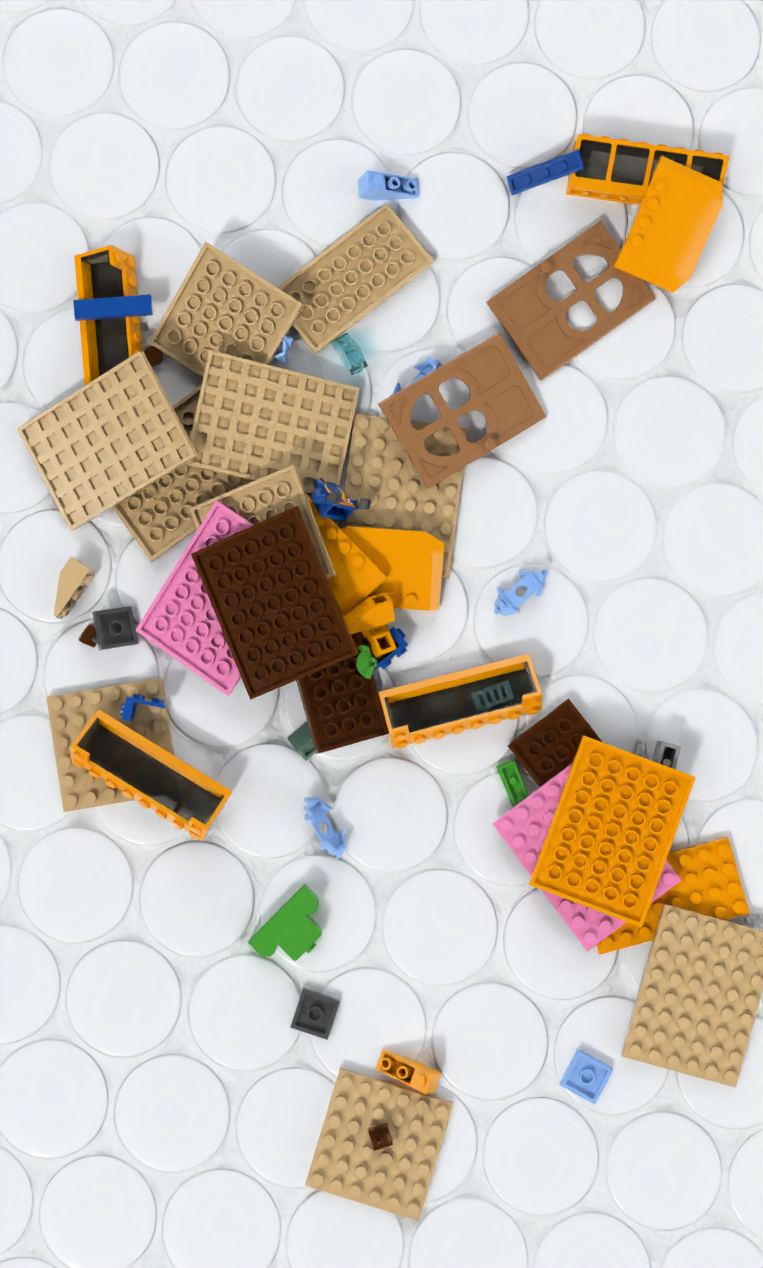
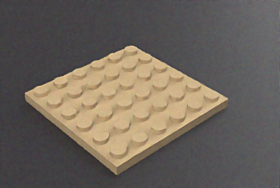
M205 241L149 343L201 377H204L209 350L269 365L304 304Z
M290 465L189 508L198 530L216 500L253 525L297 506L327 578L336 576L295 465Z
M162 678L46 697L64 812L136 800L134 798H127L118 788L113 789L109 787L102 778H95L89 774V770L84 767L79 768L72 763L71 745L98 709L174 755L167 708L137 703L134 721L122 720L123 715H120L121 707L126 703V698L133 697V694L145 696L144 700L152 701V698L164 700L163 704H166ZM96 729L83 750L90 753V761L107 771L122 747V743L103 731ZM83 736L82 739L79 741V743L77 744V746H79V744H80L81 741L83 740L84 736ZM126 748L111 774L140 791L154 769L155 764L132 749ZM160 768L144 794L149 797L179 793L178 778Z
M340 1067L305 1186L419 1221L453 1102ZM387 1123L393 1145L374 1151L368 1129Z

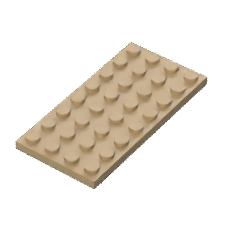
M386 203L278 288L304 304L292 327L313 353L317 355L432 265L434 260Z

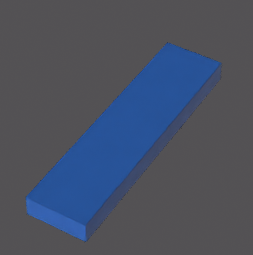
M578 149L507 176L511 194L516 195L584 170L581 152Z
M151 294L73 300L76 321L153 315Z

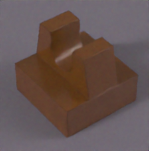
M89 622L78 640L83 644L95 647L96 643L92 641V637L96 635L95 626Z
M387 1123L368 1129L374 1151L393 1145Z

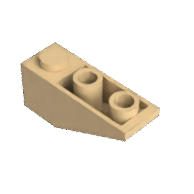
M70 557L59 575L54 616L60 619L70 613V606L74 600L77 601L83 593L81 590L94 577L93 570L73 557Z

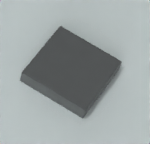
M131 606L92 612L99 651L139 644Z
M303 988L290 1028L328 1040L340 1000Z

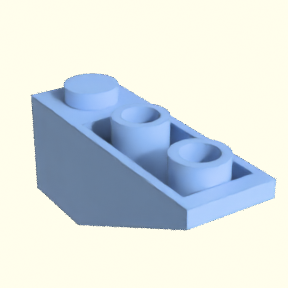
M368 170L358 179L359 198L375 201L415 199L419 197L418 179Z

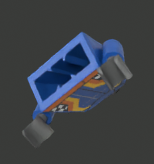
M319 478L313 483L315 489L310 494V497L321 517L345 521L354 510L370 509V499L360 498V502L358 500H350L339 486L326 483L323 478Z

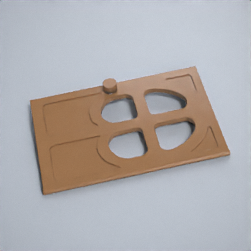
M601 221L486 302L540 381L655 300V297L643 280L613 268L620 248ZM596 255L605 259L608 268L592 281L585 282L572 265V261L579 256ZM559 270L565 272L576 288L575 293L560 302L552 300L546 292L547 278ZM616 278L623 286L622 297L617 308L613 312L607 313L595 298L594 291L610 279ZM579 301H585L597 318L596 324L586 331L573 329L566 321L567 310Z
M499 332L378 403L427 489L547 417ZM449 379H458L465 383L469 389L468 401L455 410L449 409L439 392V386ZM427 394L431 397L439 411L440 418L425 428L416 430L410 422L411 412L419 397ZM471 411H478L486 419L487 430L480 440L470 443L459 427L458 419ZM448 428L459 447V451L451 456H438L429 453L424 447V440L440 429Z

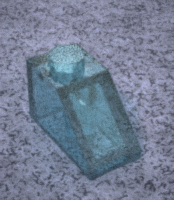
M348 333L332 342L344 367L351 375L360 373L364 368L368 367L360 347Z

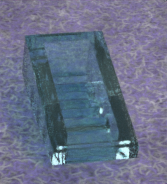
M508 680L471 693L477 711L514 699ZM504 686V689L507 694V697L505 698L503 697V694L500 689V687ZM494 689L497 690L500 700L496 701L493 693ZM489 691L493 702H488L485 692ZM482 694V697L485 702V705L483 706L481 705L478 695Z

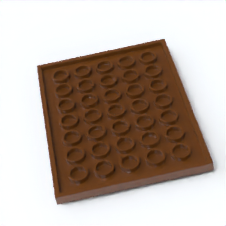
M297 506L191 554L250 700L359 654Z

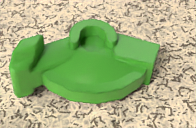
M358 645L360 653L356 658L357 670L363 675L362 677L371 679L373 670L377 665V660L372 657L368 646Z

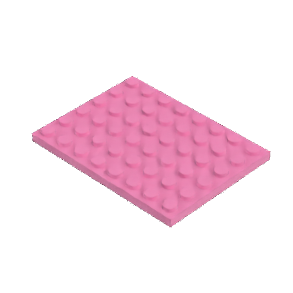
M216 500L136 628V631L229 696L241 679V676L191 554L253 526V524Z
M572 763L492 823L530 876L534 870ZM667 861L664 864L651 903L681 881ZM542 890L587 952L626 923V921Z

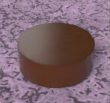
M149 346L145 349L144 354L151 366L161 364L163 361L161 350L154 346Z

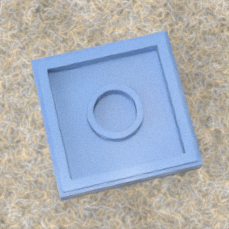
M577 1049L559 1084L589 1102L596 1104L613 1068Z

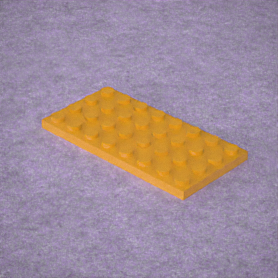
M724 837L669 852L666 861L681 881L650 904L642 927L629 922L624 923L596 945L598 953L601 955L652 941L663 903L723 920L750 914L729 838Z

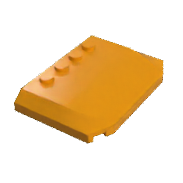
M660 156L652 174L653 177L625 242L617 255L613 268L674 293L691 278L723 206L722 182L664 156Z
M307 495L336 576L328 580L344 617L364 601L388 577L330 518L321 517L311 497Z
M346 526L341 529L388 577L368 597L386 592L393 601V608L426 611L439 610L444 554L443 541L426 531Z

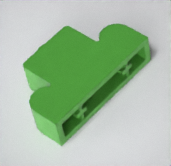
M304 884L249 939L248 943L262 957L272 956L277 949V945L293 961L298 960L305 952H311L316 946L314 942L322 935L323 931L309 916L318 909L319 898Z

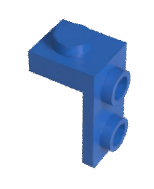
M392 627L389 630L392 639L399 647L376 665L377 669L380 667L385 669L392 663L391 658L395 655L399 658L407 651L405 647L408 644L404 640L406 636L400 628L396 630L395 627Z
M133 694V697L126 698V703L121 707L120 715H123L122 720L134 721L137 703L167 709L168 705L163 704L164 700L152 698V701L144 700L145 696Z

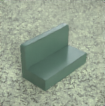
M305 722L288 737V740L301 757L307 761L316 752L308 723Z

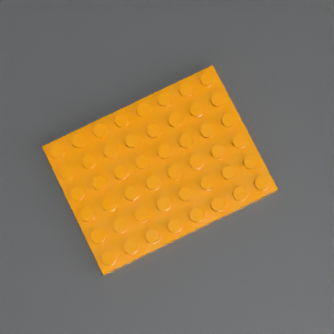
M582 735L528 884L642 927L696 777Z

